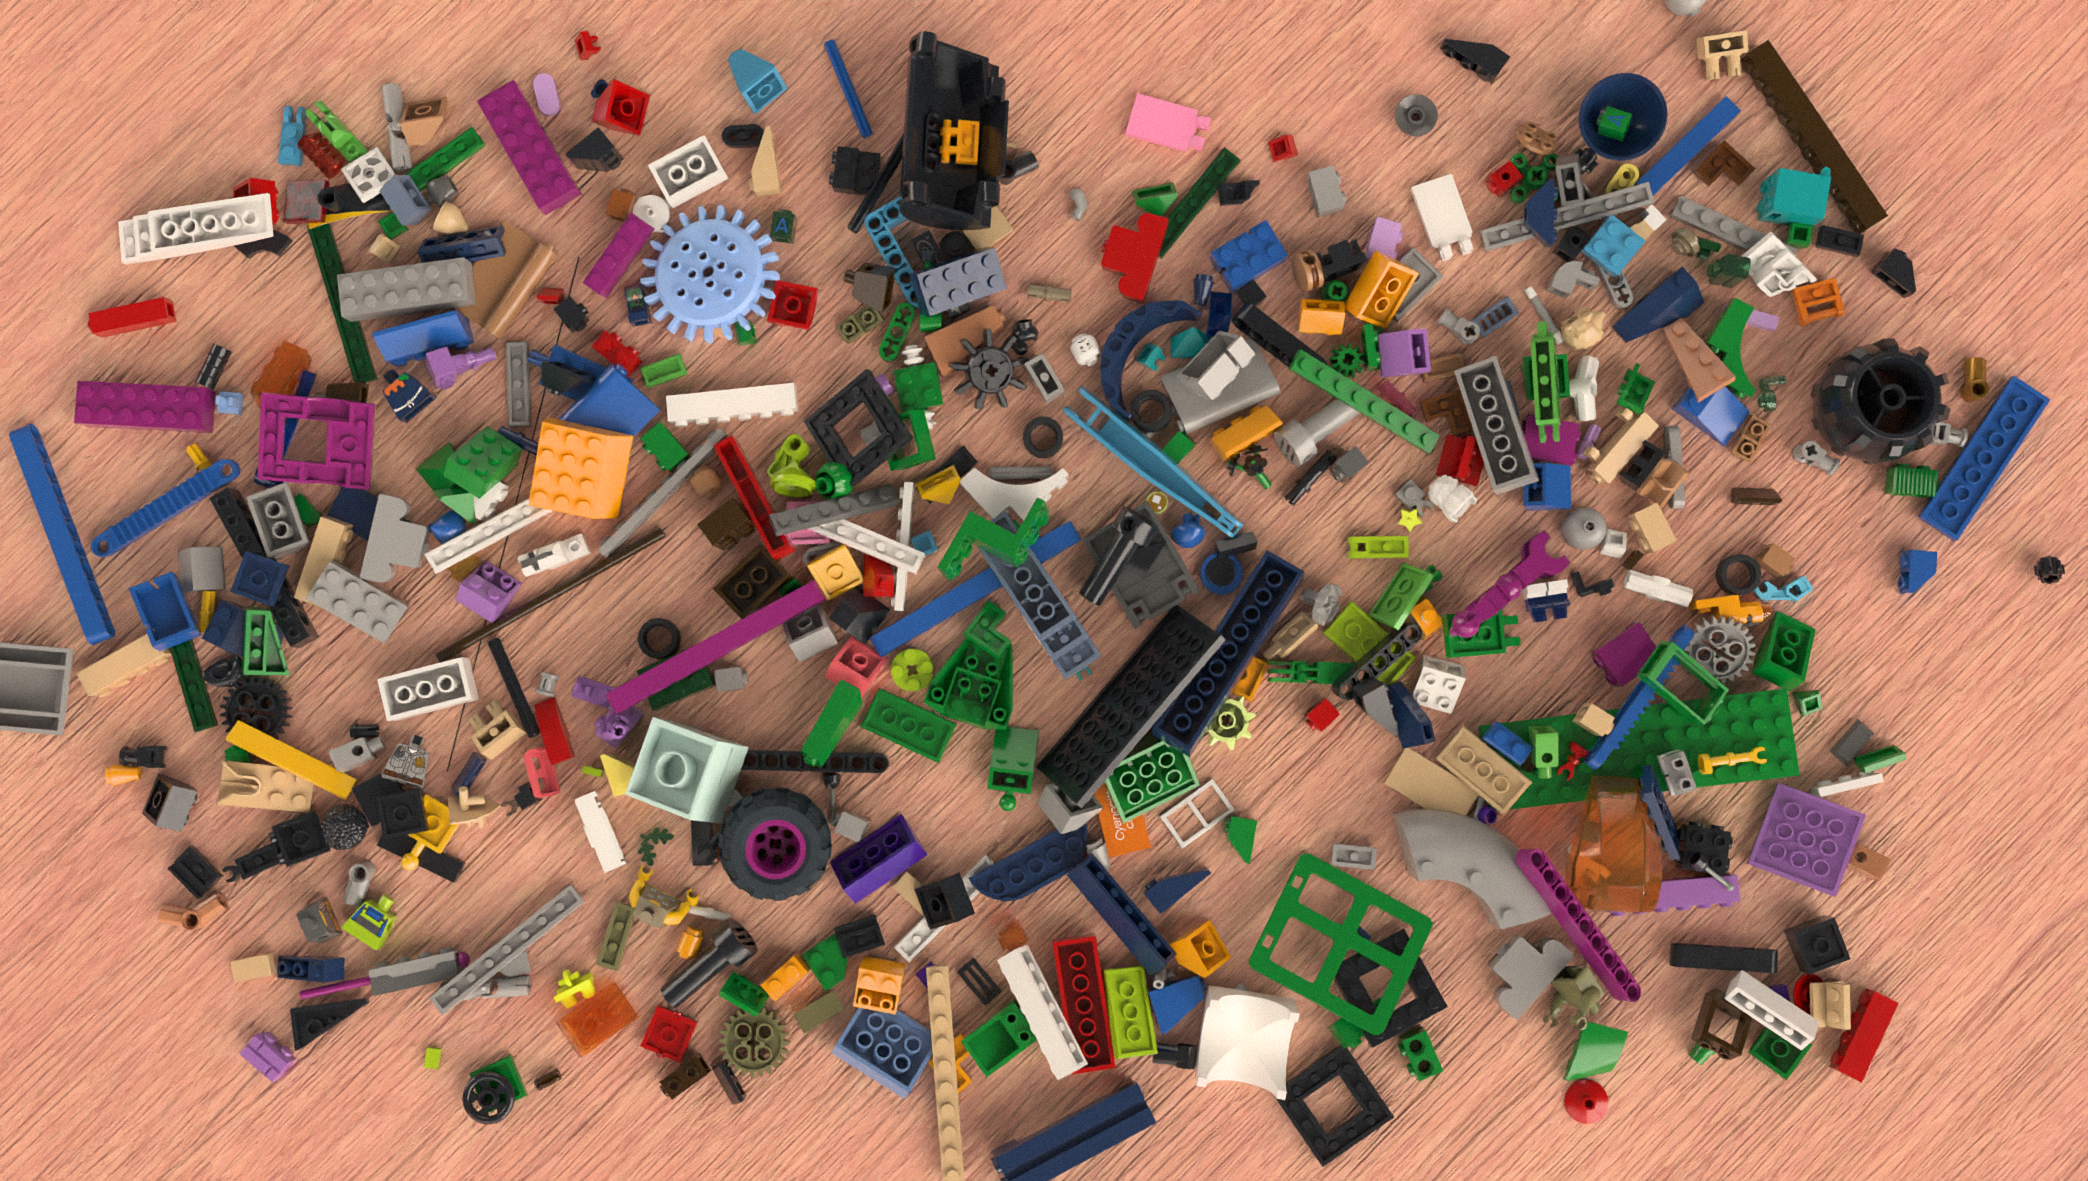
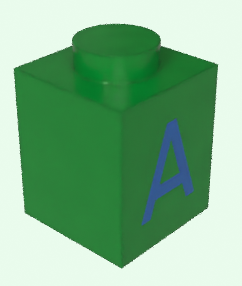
M1607 106L1605 113H1600L1596 123L1599 126L1598 134L1623 142L1631 124L1632 114Z

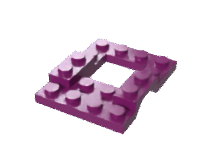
M261 393L257 479L293 483H322L345 488L371 489L375 404L315 396L305 397ZM285 417L328 421L326 462L283 459Z

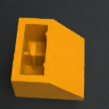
M863 956L859 967L853 1006L896 1015L906 964Z

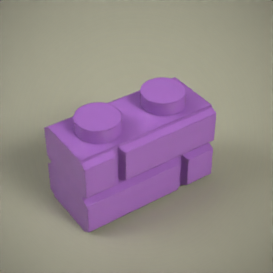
M263 1031L256 1034L250 1040L248 1045L240 1052V1055L271 1082H275L286 1073L287 1069L296 1061V1058L292 1056L293 1052L290 1048L281 1046L276 1042L277 1038L272 1033H265Z

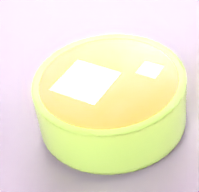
M1153 492L1147 498L1155 514H1160L1166 510L1168 500L1163 493Z

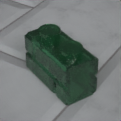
M1726 254L1724 257L1717 259L1707 269L1709 284L1733 288L1749 276L1750 258Z

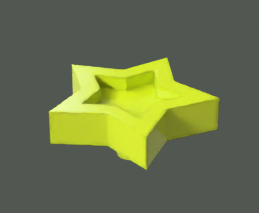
M1417 508L1411 511L1401 509L1402 518L1397 524L1406 526L1411 532L1415 525L1423 523L1417 516Z

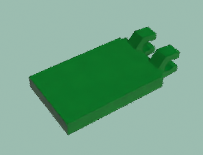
M1500 610L1499 613L1482 622L1477 633L1468 638L1452 636L1449 633L1452 619L1456 614L1442 615L1446 658L1506 653V647L1521 645L1520 637L1505 638L1504 625L1519 624L1518 615L1502 616V610Z

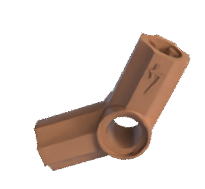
M216 893L194 909L164 904L158 918L162 924L183 927L186 930H195L205 927L209 921L227 910L228 903L224 897ZM193 915L197 917V924L193 923Z

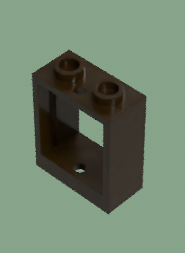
M1715 988L1705 993L1691 1039L1697 1042L1700 1047L1718 1053L1719 1057L1732 1060L1742 1055L1752 1017L1724 999L1726 993ZM1715 1008L1739 1020L1732 1044L1708 1032Z

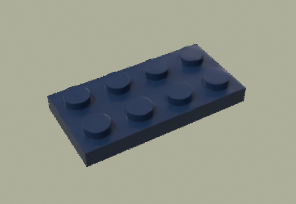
M1652 765L1642 766L1643 776H1640L1643 788L1640 790L1643 803L1647 802L1649 818L1654 819L1655 832L1657 836L1661 835L1662 837L1661 845L1663 851L1668 852L1671 860L1679 859L1678 828Z

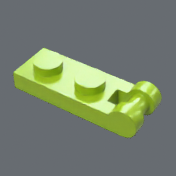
M1408 536L1347 537V544H1350L1348 559L1409 558ZM1358 544H1364V551H1358Z

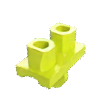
M568 969L563 971V979L558 981L560 988L556 989L554 999L556 1003L561 1001L566 1009L578 1002L574 993L580 991L584 999L592 997L596 992L593 984L594 975L592 972H589L580 977L578 971L573 974Z

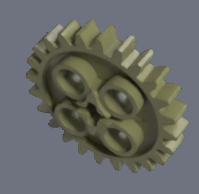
M765 1006L754 1017L745 1011L744 1013L741 1009H738V1017L732 1014L729 1016L732 1022H724L728 1029L720 1031L725 1037L720 1038L718 1041L724 1043V1046L719 1051H726L722 1059H730L727 1066L729 1067L734 1064L736 1066L734 1069L735 1073L742 1069V1076L750 1072V1076L753 1078L756 1072H758L759 1076L762 1077L764 1070L770 1074L772 1072L771 1066L776 1069L779 1067L777 1060L780 1062L785 1060L782 1054H787L789 1050L784 1046L790 1044V1041L786 1040L785 1037L790 1032H783L787 1024L779 1023L782 1016L773 1017L775 1010L768 1014L767 1007ZM754 1022H757V1030H756L755 1039H756V1041H759V1043L755 1046V1057H756V1060L753 1061V1060H752V1053H753L754 1043L751 1042L750 1040L754 1037V1025H753V1024H754ZM740 1025L748 1026V1035H743L739 1031ZM761 1026H768L771 1029V1035H763ZM739 1047H745L748 1050L747 1057H742L738 1053ZM760 1048H767L770 1051V1057H762Z

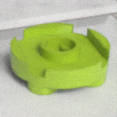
M907 649L900 652L894 658L891 666V675L896 685L901 689L918 691L927 687L932 681L934 666L931 658L925 652L919 649ZM916 664L918 666L916 668L918 674L909 676L907 674L909 672L907 667Z

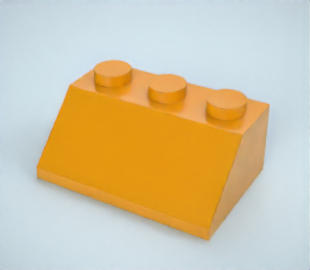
M1375 250L1344 304L1345 309L1356 318L1386 329L1419 273L1393 257Z
M1260 405L1249 411L1250 415L1244 419L1240 416L1231 422L1232 426L1225 430L1222 427L1212 433L1214 437L1211 438L1210 442L1223 463L1281 427V420L1267 405L1263 408Z

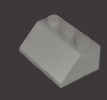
M288 482L246 497L268 558L280 559L294 554L309 543Z

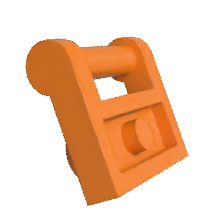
M1835 278L1791 290L1800 326H1806L1810 322L1832 316L1840 317L1845 313ZM1832 301V308L1810 314L1807 312L1806 308Z

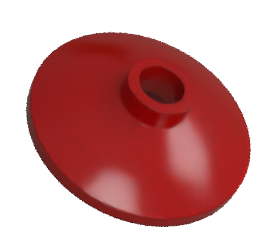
M1806 973L1797 980L1794 986L1793 1001L1795 1006L1810 1015V983L1823 982V980L1816 974Z
M1578 1080L1571 1084L1565 1093V1109L1570 1117L1577 1122L1583 1124L1597 1122L1607 1111V1093L1600 1084L1593 1080ZM1590 1099L1592 1101L1591 1106L1586 1107L1585 1102L1586 1100Z

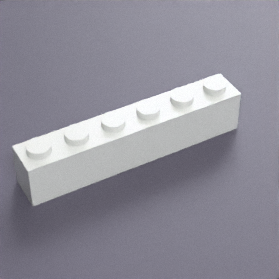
M794 383L666 396L668 422L672 425L675 424V427H686L688 423L696 422V425H706L711 420H717L718 423L730 422V418H738V420L744 421L750 420L751 416L771 418L772 414L781 413V416L794 415L793 412L799 411L797 387Z
M1028 945L1017 948L997 960L1057 1080L1088 1065Z

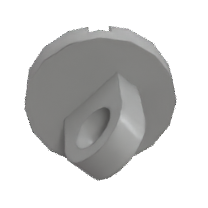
M1327 583L1319 593L1304 588L1299 598L1308 605L1313 606V621L1323 626L1325 622L1329 623L1336 615L1340 606V602L1337 601L1338 596L1341 597L1342 592L1338 585Z

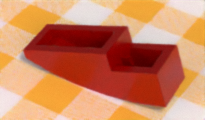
M553 697L535 704L539 729L551 765H557L575 758L576 756L569 740L570 734L556 698Z

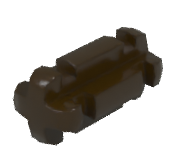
M555 1069L553 1072L551 1071L536 1079L534 1084L537 1090L540 1091L543 1087L546 1088L561 1080L562 1075L558 1069Z

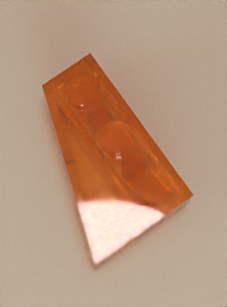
M285 340L281 346L276 348L272 360L264 366L262 375L251 387L250 393L260 410L261 393L292 395L296 384L302 383L312 362L307 350Z

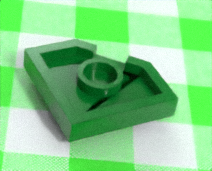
M835 933L802 955L825 991L845 979L849 957L842 958Z

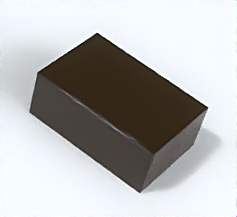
M1639 550L1634 551L1622 566L1627 570H1631L1644 554Z

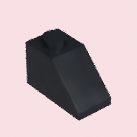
M1894 248L1887 252L1871 271L1874 276L1904 299L1916 292L1913 264L1902 250Z

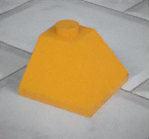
M1211 920L1200 924L1169 944L1176 952L1175 958L1181 966L1204 978L1208 977L1232 958Z

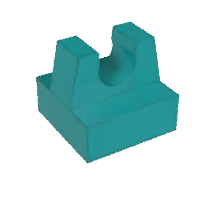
M1147 343L1135 361L1142 366L1157 371L1158 366L1155 365V361L1157 359L1164 361L1166 357L1162 353L1163 350L1157 345Z

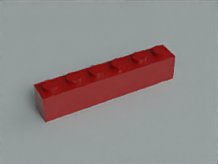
M731 435L713 445L771 557L778 561L796 551L787 534L775 535L769 521V515L776 512L738 440Z

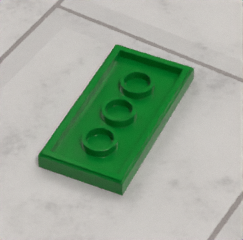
M878 688L861 727L939 763L957 724Z

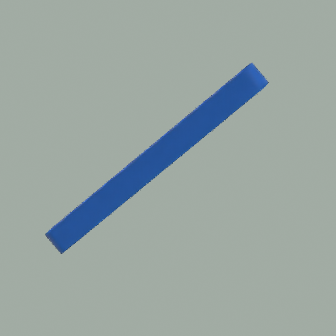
M30 423L10 431L9 437L87 641L91 645H96L115 637L114 626L38 429L34 424Z
M1069 521L1039 538L1034 545H1030V548L1042 564L1082 539L1073 523ZM990 567L870 638V641L878 655L882 657L1003 587V585Z

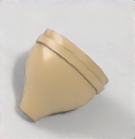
M445 201L436 217L433 230L443 234L467 232L470 225L466 222L458 207Z

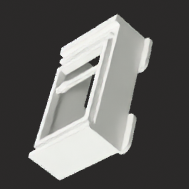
M593 791L574 800L585 824L583 828L592 848H595L603 871L607 873L626 865L627 862L625 860L622 861L625 859L604 808H600L602 803L600 801L597 802L599 795L596 791Z

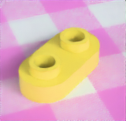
M1633 164L1622 165L1604 189V195L1611 193V191L1632 187L1639 177L1637 167ZM1623 173L1628 174L1629 179H1625Z

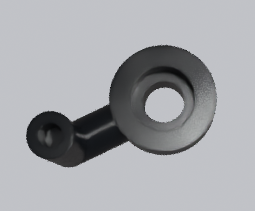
M1579 571L1571 573L1575 588L1580 597L1593 593H1599V596L1606 595L1612 592L1611 588L1615 587L1612 578L1584 587Z

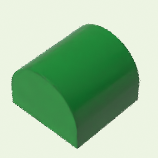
M1791 222L1789 224L1786 244L1797 249L1808 248L1810 246L1813 225Z
M749 320L747 321L751 329L748 331L742 328L738 321L734 323L737 342L740 346L757 343L754 325Z

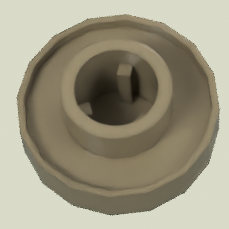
M1679 227L1671 234L1672 249L1676 254L1692 257L1699 252L1698 238L1691 230Z

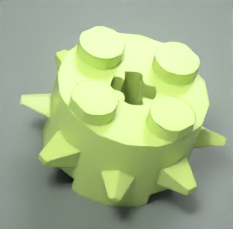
M1241 695L1235 700H1226L1207 730V733L1210 735L1208 743L1210 746L1217 741L1226 742L1230 750H1234L1235 740L1241 737L1249 739L1252 737L1247 730L1248 721L1256 717V714L1246 712V708L1242 705L1244 696ZM1229 715L1231 724L1223 726L1221 717Z

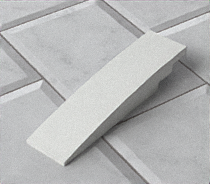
M268 193L148 211L146 215L133 216L131 220L118 221L121 261L126 265L199 253L273 237L270 194Z

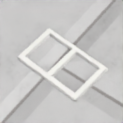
M1211 779L1160 817L1176 838L1180 847L1184 848L1234 812L1235 808L1232 807L1214 780ZM1212 785L1229 810L1207 824L1191 799ZM1188 803L1204 828L1183 842L1166 817Z

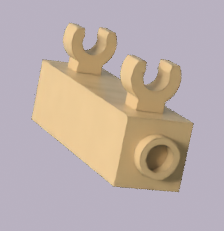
M1620 408L1615 415L1625 423L1599 452L1594 446L1592 448L1587 446L1582 452L1591 460L1585 469L1590 473L1589 477L1594 482L1609 484L1640 449L1644 440H1647L1658 428L1659 425L1645 411H1642L1639 415L1635 412L1632 413L1628 408Z

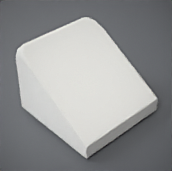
M1607 528L1600 553L1621 558L1626 551L1627 533Z

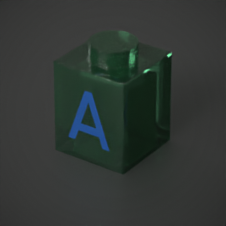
M781 209L779 212L773 211L770 232L772 241L794 244L797 218L795 214H792V211Z

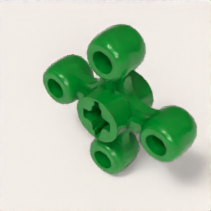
M1555 153L1546 155L1540 166L1531 167L1527 163V158L1524 154H1514L1509 161L1523 175V183L1515 186L1510 191L1509 198L1511 202L1520 204L1525 201L1530 190L1539 191L1547 183V173L1556 169V157L1559 156ZM1538 175V179L1531 182L1532 177ZM1559 188L1557 199H1554V203L1560 198Z

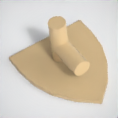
M465 786L460 787L459 797H448L450 825L482 819L495 812L501 805L492 800L485 799L484 795L468 796V788Z

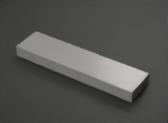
M527 341L506 342L509 427L532 426L530 363L527 361L529 357V342Z

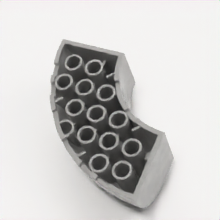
M1413 809L1393 813L1408 873L1412 878L1418 881L1447 880L1463 885L1479 901L1488 922L1499 929L1528 923L1552 913L1516 863V854L1520 848L1493 827L1466 815L1445 810Z

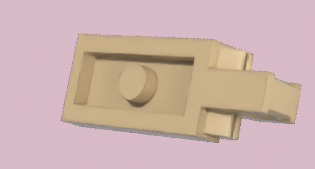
M1301 611L1271 638L1270 648L1263 653L1267 660L1284 658L1318 628L1317 623L1304 611Z

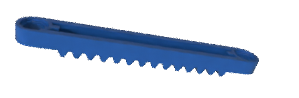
M222 459L210 467L201 470L200 473L194 474V477L186 479L187 481L172 488L173 490L167 491L165 495L159 496L158 499L151 501L144 508L138 509L136 513L130 514L123 521L117 522L115 526L109 527L107 531L95 537L91 543L92 552L98 557L114 555L235 480L240 474L239 464L233 459ZM226 464L232 466V473L228 476L223 472V467ZM103 540L109 545L106 552H102L100 549V543Z
M1682 625L1676 630L1669 641L1674 642L1684 651L1694 637L1695 632L1687 625ZM1671 658L1656 680L1664 686L1663 680L1670 678L1668 673L1674 672L1673 666H1678L1679 663L1674 658ZM1642 680L1639 681L1614 716L1615 719L1612 722L1614 727L1608 735L1604 734L1603 737L1600 736L1586 755L1584 763L1593 770L1599 768L1613 749L1620 748L1618 742L1625 741L1623 735L1630 734L1628 728L1635 727L1633 721H1639L1638 714L1645 713L1643 707L1650 706L1648 700L1655 699L1653 693L1656 692Z

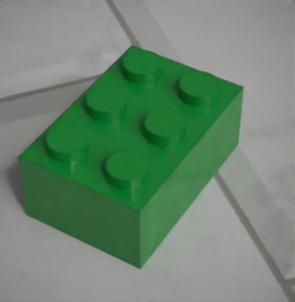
M486 426L448 457L443 476L480 499L518 466L523 448Z

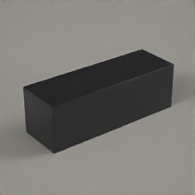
M1252 531L1236 535L1233 538L1228 537L1217 540L1214 544V550L1218 559L1255 550L1257 540Z

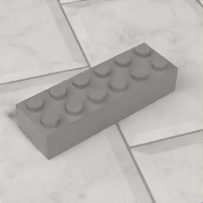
M464 257L337 275L341 317L351 322L476 305L472 263Z
M1494 356L1455 370L1454 372L1493 491L1499 495L1539 481L1498 358Z

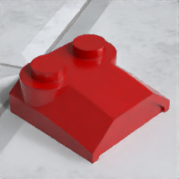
M776 280L773 291L776 296L775 299L771 300L767 322L780 327L787 326L809 330L817 304L818 288Z

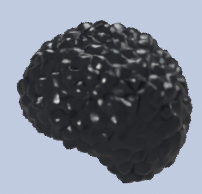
M347 804L335 805L327 810L319 828L320 837L333 849L346 850L361 842L368 831L369 825L366 816L355 806Z

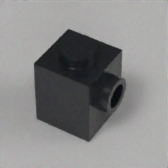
M1571 226L1552 253L1567 263L1574 261L1589 238L1585 236L1586 234L1583 230Z
M571 296L553 309L572 333L582 331L587 326V322L590 321L586 316L589 313L582 303L577 304Z

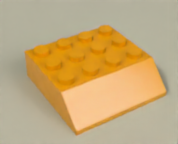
M547 417L541 426L528 505L592 519L618 518L633 435Z

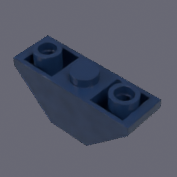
M1550 179L1524 205V227L1545 248H1550L1557 241V229H1554V220H1557L1558 212L1557 207H1554V199H1557L1558 187L1557 185L1554 186V179Z

